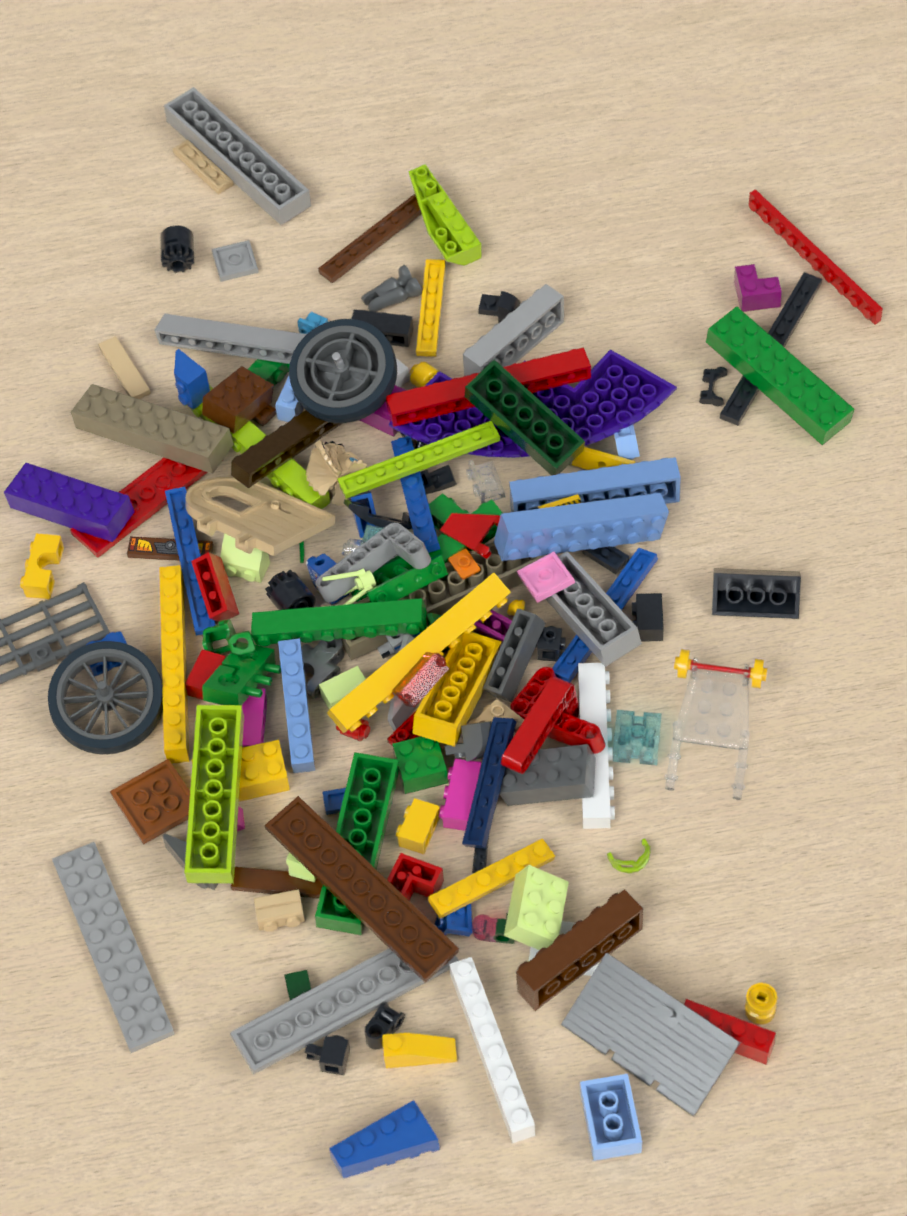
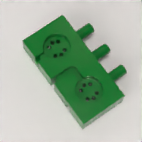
M239 642L236 646L246 648L249 644ZM255 645L254 651L245 654L230 653L222 662V665L214 671L202 686L203 701L220 705H243L249 696L261 698L263 691L256 687L259 684L267 686L272 684V678L266 676L268 672L281 673V665H276L275 649Z

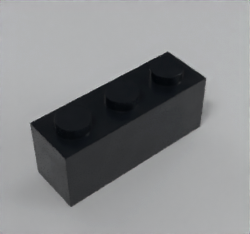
M354 309L351 319L373 325L385 335L393 346L409 347L413 333L412 316Z

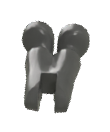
M402 265L399 268L398 279L391 277L361 297L363 303L368 306L369 311L377 312L390 305L404 302L409 297H416L422 294L419 282L416 278H412L406 265Z

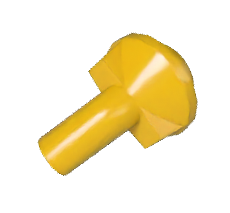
M518 599L512 601L508 605L507 614L514 616L517 608L524 610L525 601Z

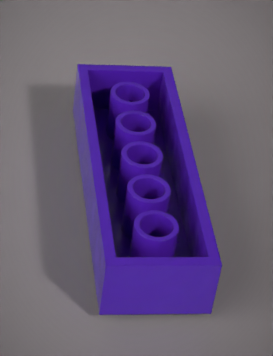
M29 463L23 465L4 491V495L12 509L74 528L114 542L135 512L128 495Z

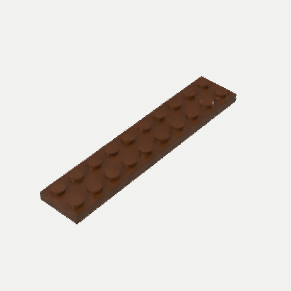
M299 796L265 824V829L425 983L459 952V948Z

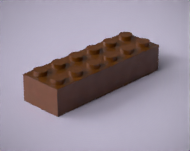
M625 889L619 894L614 893L606 904L602 907L594 908L590 916L583 921H577L569 932L557 936L553 944L547 948L543 947L532 960L523 962L517 968V992L534 1011L538 1010L602 961L606 953L611 954L643 929V908Z

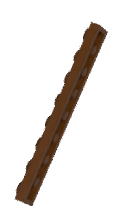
M413 194L318 268L319 274L329 282L334 283L420 216L421 211L416 195Z

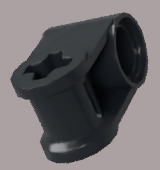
M383 1002L365 1026L367 1046L374 1050L383 1048L382 1035L394 1034L402 1025L405 1013H399L390 1008L387 1002ZM373 1033L381 1034L378 1037L371 1036Z

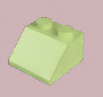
M224 533L220 557L226 574L231 577L244 578L250 582L256 581L261 583L270 565L269 554L257 548H253L252 553L248 554L235 547V538Z

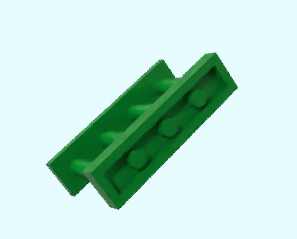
M439 554L431 558L430 564L422 569L414 568L399 555L390 559L372 573L376 586L366 591L367 593L356 600V602L366 597H369L370 603L396 601L448 575L442 555ZM358 589L352 591V597H354L360 591Z

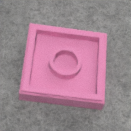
M555 552L517 571L519 578L537 603L575 583L573 576Z

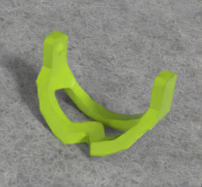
M646 839L641 840L645 852L637 861L614 859L611 852L607 853V858L612 867L624 873H634L643 869L648 863L651 853ZM621 865H632L634 867H622Z

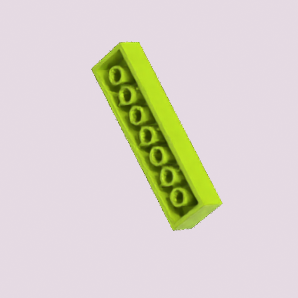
M197 705L184 870L187 883H234L244 728L242 705Z

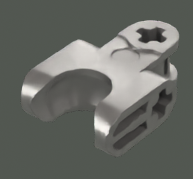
M334 639L332 641L321 640L314 648L308 644L302 646L304 671L314 675L307 684L308 695L312 698H317L321 695L319 684L340 674L341 669L337 664L344 658L341 639Z

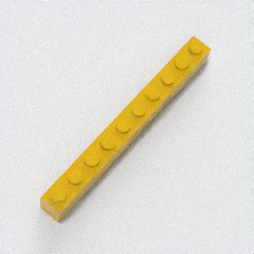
M181 565L159 567L164 752L166 760L169 759L171 764L190 762L188 695L185 687L187 681L184 578Z
M492 573L327 712L328 716L343 733L348 730L353 732L362 724L359 720L365 715L370 718L378 711L376 706L381 702L384 704L388 703L395 696L393 692L396 689L400 688L402 691L411 683L409 678L414 674L420 676L428 669L426 664L431 660L434 663L444 655L442 651L446 647L452 649L460 642L459 636L463 633L466 636L476 628L474 624L477 621L481 620L484 622L492 615L490 610L495 606L499 609L509 601L506 597L511 593L510 590L495 573Z

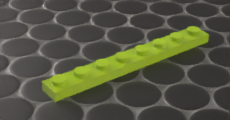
M489 421L337 479L338 484L347 499L500 441V435L493 422Z

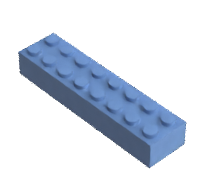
M676 457L633 464H621L613 467H601L593 470H580L572 473H559L545 477L539 476L525 480L518 479L509 482L511 512L538 509V506L577 494L581 499V503L661 493L665 504L680 502L681 477Z
M661 493L502 513L494 544L501 561L528 557L534 558L548 555L552 552L558 554L567 551L576 552L586 549L655 541L661 538L669 510Z

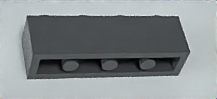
M517 608L483 686V689L491 695L512 702L546 624L536 614Z

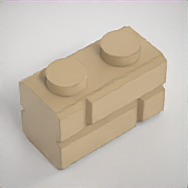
M299 889L254 898L260 931L272 932L281 926L297 927L300 923L305 922Z

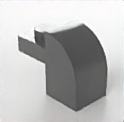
M492 721L461 726L463 743H457L455 747L445 746L446 755L455 754V758L466 757V761L483 758Z

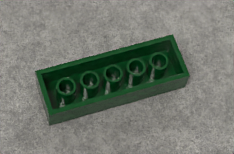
M495 360L465 386L464 397L551 476L561 473L583 452L585 441Z

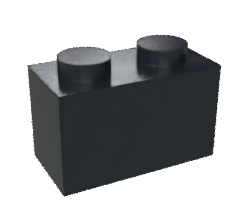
M662 593L636 594V602H632V615H636V620H632V622L638 628L641 642L663 641Z

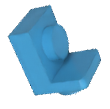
M310 312L305 320L302 318L298 319L299 333L308 334L317 326L328 322V319Z

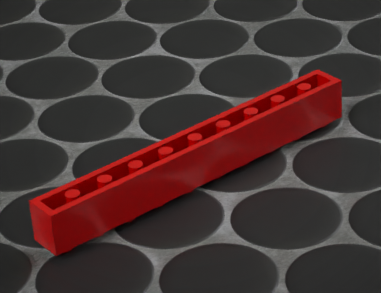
M584 347L503 367L531 393L591 379V364ZM479 373L388 395L386 397L387 410L393 427L475 407L464 397L465 386Z

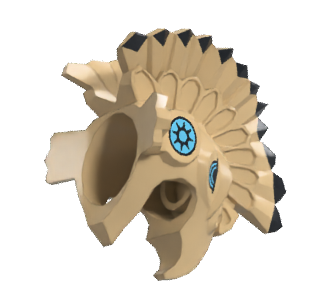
M318 440L314 444L316 448L312 449L306 470L309 486H313V491H318L319 495H325L328 490H331L333 493L331 503L337 507L345 506L344 499L346 498L337 479L367 468V463L359 460L354 453L346 452L343 444H336L334 441L329 443L325 441L323 443Z

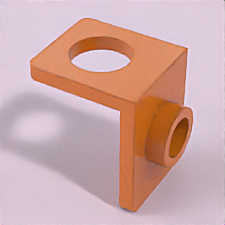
M467 549L448 558V562H450L462 580L480 572V567Z

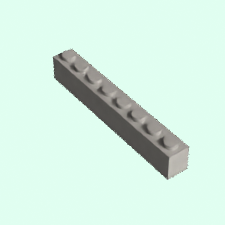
M164 314L155 328L157 339L161 345L290 364L295 348L306 335Z

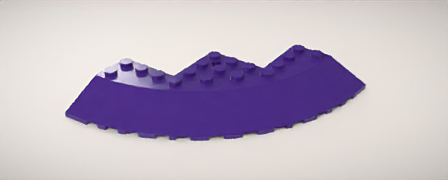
M610 349L591 369V379L580 381L575 388L569 385H562L532 394L585 441L584 446L610 437L614 433H619L622 431L621 429L640 421L659 407L677 390V387ZM439 371L425 386L448 381L452 378ZM473 407L393 427L392 422L388 425L410 438L431 444L491 420L479 409ZM495 424L494 426L500 435V441L467 453L485 457H530Z

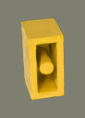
M414 798L411 806L408 805L405 810L403 825L399 824L396 831L399 847L425 854L440 820V806Z

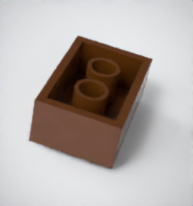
M241 366L203 396L202 415L218 425L229 428L230 432L234 434L272 403L274 385Z

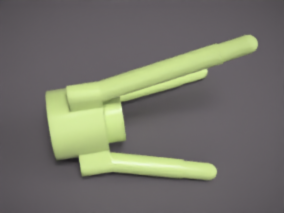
M364 568L355 572L322 577V581L357 576L354 579L356 586L344 595L356 589L360 592L343 605L354 603L366 594V591L376 586L373 574L370 570L365 572Z

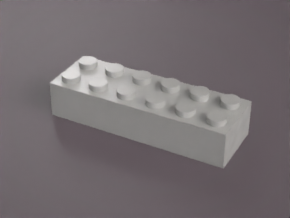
M547 284L537 289L530 298L524 300L517 309L510 312L504 320L494 325L491 331L481 336L478 342L465 350L463 353L464 376L480 373L493 360L502 367L517 363L564 322V296Z
M568 551L560 555L559 559L573 576L575 583L546 598V600L606 667L641 645L638 628Z

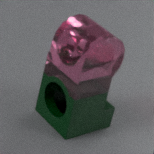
M508 913L506 919L490 918L485 914L477 915L472 921L474 937L481 941L514 944L515 940L504 936Z

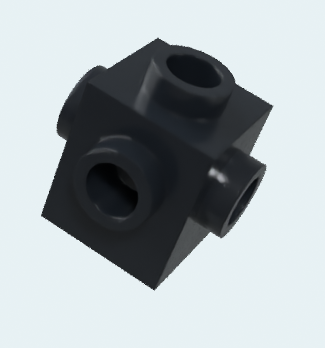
M554 626L543 628L535 647L537 648L538 660L558 661L561 650H565L566 637H562V628Z

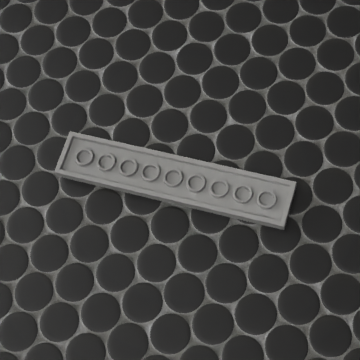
M95 842L53 858L52 861L130 1053L175 1035Z
M387 949L230 1032V1036L254 1075L303 1049L307 1044H312L379 1008L383 1002L388 1003L425 982L392 950ZM456 955L429 980L450 970L449 964L459 961Z

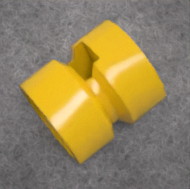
M763 982L756 983L748 989L745 1003V1015L748 1020L758 1025L771 1022L775 1016L777 992L775 989Z

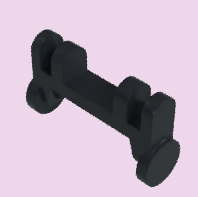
M718 367L716 369L703 370L702 381L709 383V388L700 392L699 402L701 404H713L714 406H722L724 404V399L714 393V384L718 378L727 375L728 370L726 368Z

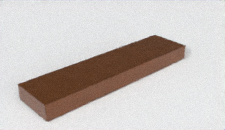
M235 866L234 883H231V890L277 894L299 889L300 897L319 898L323 884L318 879L315 882L290 876L289 871Z

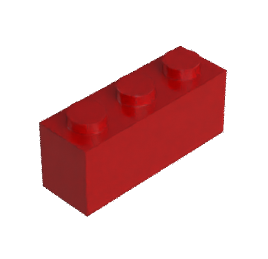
M208 552L192 560L191 563L209 618L219 622L239 615L221 557Z

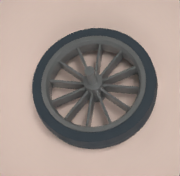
M101 641L85 645L69 654L59 664L51 678L48 689V707L51 719L59 733L80 750L101 755L124 752L144 741L157 726L163 712L162 679L152 661L133 646L115 641ZM107 661L120 662L122 665L109 686ZM103 662L104 681L97 682L88 666ZM127 666L132 667L138 672L137 675L116 687ZM85 669L97 686V690L74 680V678ZM142 679L145 681L147 691L121 693ZM70 684L93 694L66 697ZM147 698L143 711L119 701ZM92 702L71 716H68L66 704ZM119 706L139 715V717L128 727L116 710V707ZM97 708L85 730L74 723L77 719ZM113 710L125 729L109 734V711ZM105 711V734L90 733L101 712Z

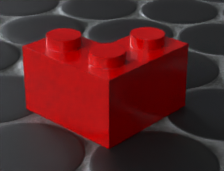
M400 853L387 880L409 901L414 892L429 898V896L439 892L444 882L443 868Z

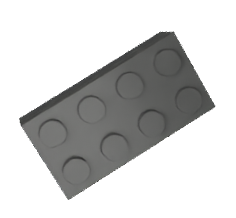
M588 744L541 749L524 774H520L507 767L505 768L499 794L507 806L593 797L596 757Z

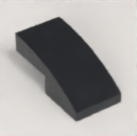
M449 465L431 473L427 469L421 472L426 494L457 485Z

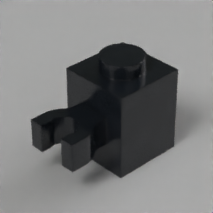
M333 1035L332 1037L325 1036L323 1047L310 1043L306 1045V1058L309 1060H319L321 1072L344 1076L350 1053L349 1040L339 1035Z

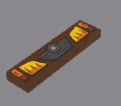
M130 536L127 550L128 558L180 561L175 539ZM197 540L200 556L213 552V541Z

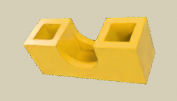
M36 533L34 541H31L30 557L25 562L26 572L20 580V587L23 589L25 597L51 598L55 580L52 571L43 568L49 564L60 565L64 550L60 535Z

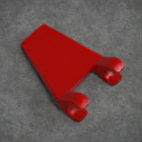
M452 513L440 531L477 552L485 559H488L492 552L488 546L481 544V542L494 524L498 526L500 516Z

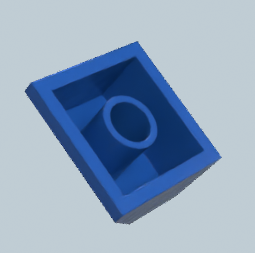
M177 349L175 353L174 376L175 386L179 394L178 399L183 405H188L194 410L203 403V396L210 391L207 373L204 368L180 349Z

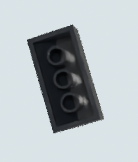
M714 568L712 615L799 619L800 571Z

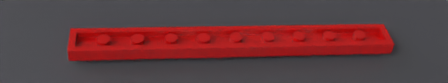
M756 189L749 193L748 205L751 211L756 212L764 223L774 229V232L780 235L790 247H793L802 259L809 262L815 271H818L828 283H831L837 289L839 294L844 295L853 307L862 312L867 320H870L874 325L881 322L883 308Z

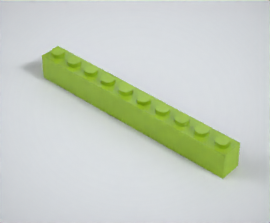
M203 403L194 410L192 409L196 417H201L205 421L217 424L202 415ZM251 421L236 433L230 432L234 444L232 448L235 452H240L241 454L267 436ZM294 459L289 460L266 476L275 488L279 487L283 493L317 508L323 509L330 504L329 491L325 495H319L318 491H313V486H309V481H307L306 470Z

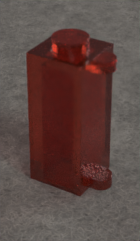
M426 652L393 688L392 692L406 706L415 708L450 668L446 665L444 657L439 653Z

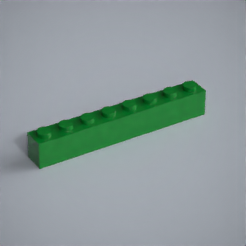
M420 598L252 612L251 636L256 645L269 646L270 644H278V641L300 639L303 643H310L317 640L332 641L342 638L351 640L355 637L374 638L380 635L396 636L397 634L405 633L414 635L426 629L427 608L423 599Z

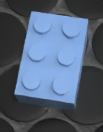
M628 1074L580 1081V1095L593 1161L642 1153V1139Z

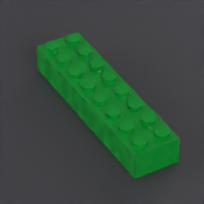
M737 306L708 328L706 343L754 386H757L763 394L821 445H824L851 422L855 409Z
M354 752L336 832L377 870L399 774V760ZM322 885L315 914L316 927L362 935L364 924Z

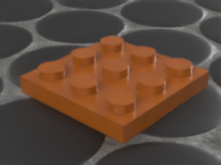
M169 759L110 791L112 798L143 845L188 820L190 790Z

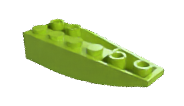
M424 164L408 171L428 235L446 261L465 266L481 259V242L427 165Z

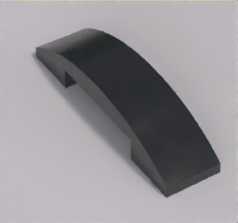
M344 499V504L354 514L370 524L385 528L391 523H399L407 530L413 529L409 513L403 512L402 520L368 513L369 507L366 504Z

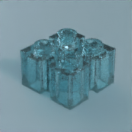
M617 710L613 742V762L631 763V758L640 759L639 764L657 765L662 713L644 712L643 717L635 716V711Z

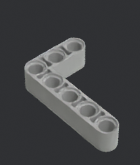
M391 523L322 574L316 580V586L326 602H333L356 586L354 579L357 576L322 581V577L355 572L363 568L365 572L370 570L373 573L397 554L414 568L422 569L430 564L431 557L424 543L401 524Z

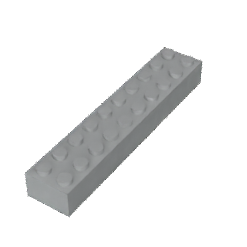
M194 87L164 105L167 122L196 146L280 225H283L311 206L309 190Z

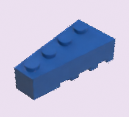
M413 1100L335 1144L329 1150L332 1161L343 1179L374 1170L378 1166L385 1164L388 1166L410 1157L412 1159L418 1157L425 1152L439 1151L440 1147L439 1139Z

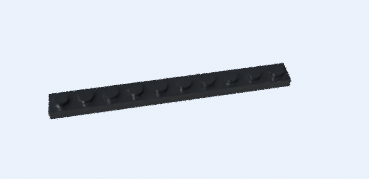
M804 272L769 330L768 334L783 347L787 344L821 286V278ZM742 376L721 411L720 419L739 426L759 392L758 387Z

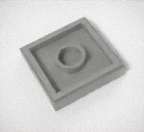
M249 240L212 249L221 282L259 273Z

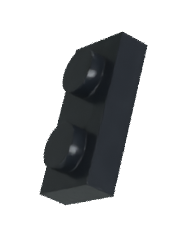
M608 546L582 550V554L614 574H617L629 561V556L616 547Z

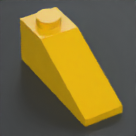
M414 1033L382 1035L386 1068L457 1062L455 1038Z

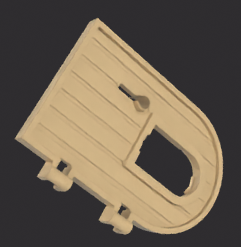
M217 477L194 484L186 493V511L192 518L197 520V529L209 536H213L216 530L235 538L236 548L248 554L252 553L253 548H257L275 556L335 525V515L261 482H257L248 489L234 477ZM227 496L251 507L238 512L219 502L213 501L211 498Z

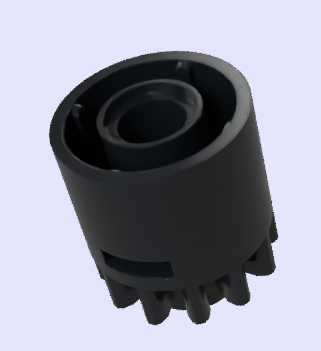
M180 225L165 228L160 234L162 267H167V271L172 270L174 273L182 271L184 273L186 268L191 269V265L194 264V236L187 227Z
M288 570L287 573L282 571L274 575L268 582L270 586L265 588L267 591L266 595L278 610L311 608L316 603L315 596L296 572H292V570Z

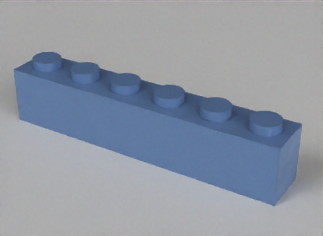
M300 639L278 641L293 773L316 771Z

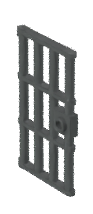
M85 582L77 585L76 588L48 600L39 601L38 604L0 619V630L4 636L0 638V647L8 644L11 652L0 656V666L16 660L19 666L1 674L0 684L21 675L25 676L32 670L37 669L39 672L55 665L58 659L64 656L67 657L91 641L102 640L110 633ZM83 593L87 598V601L53 616L48 611V608ZM92 608L95 616L58 631L56 623ZM41 611L45 614L46 619L9 635L5 627ZM100 623L103 631L68 646L65 645L63 638ZM51 626L53 634L15 649L12 642ZM58 641L61 649L53 652L49 644ZM29 654L32 661L23 665L20 657Z

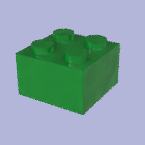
M421 736L393 743L394 758L399 760V775L405 794L448 784L447 769L439 742Z

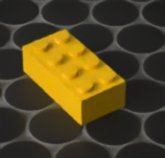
M279 740L242 748L239 802L290 790Z

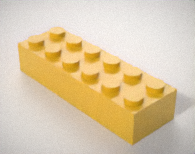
M472 632L467 636L463 633L458 637L460 642L447 653L414 715L413 734L455 747L462 734L461 726L467 724L484 691L483 686L500 650L502 641Z

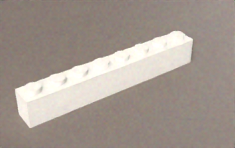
M578 663L580 719L596 724L600 728L606 743L605 748L601 752L594 754L596 757L594 796L582 798L583 829L610 828V820H615V807L610 806V800H614V786H609V780H613V767L608 765V761L613 760L612 747H608V741H612V729L607 728V722H611V709H606V703H610V690H606L605 685L610 684L609 671H605V666L602 663Z
M469 957L449 964L451 979L512 1144L535 1136V1124L473 959Z

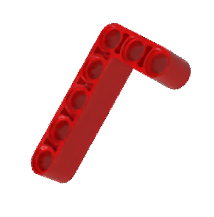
M542 667L537 670L513 700L510 709L525 720L552 676L556 677L551 667ZM563 712L548 735V738L570 746L588 744L593 754L601 752L606 744L600 728L596 724Z
M555 676L550 678L506 748L501 759L502 766L524 774L562 712L578 718L580 710L574 684Z

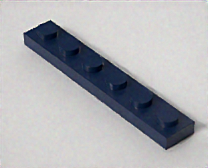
M493 717L462 841L465 847L486 849L506 768L501 765V759L513 739L517 723L513 718Z

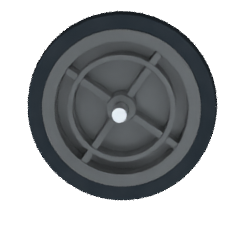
M337 319L317 326L303 337L291 357L289 378L296 399L306 411L327 422L349 423L371 415L386 402V397L392 393L396 383L397 361L390 342L376 327L356 319Z

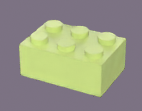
M531 865L515 875L504 936L538 950L553 944L560 933L569 882Z

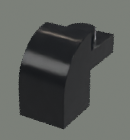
M501 291L500 296L482 294L478 313L481 315L497 316L498 323H500L510 312L517 309L521 303L517 297Z

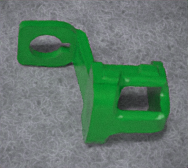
M230 619L221 620L218 622L219 625L208 627L203 631L202 645L206 651L217 654L231 651V653L241 655L255 650V644L250 632L236 633ZM239 638H245L249 644L246 648L236 646L239 643ZM227 640V646L213 649L212 644L214 641Z

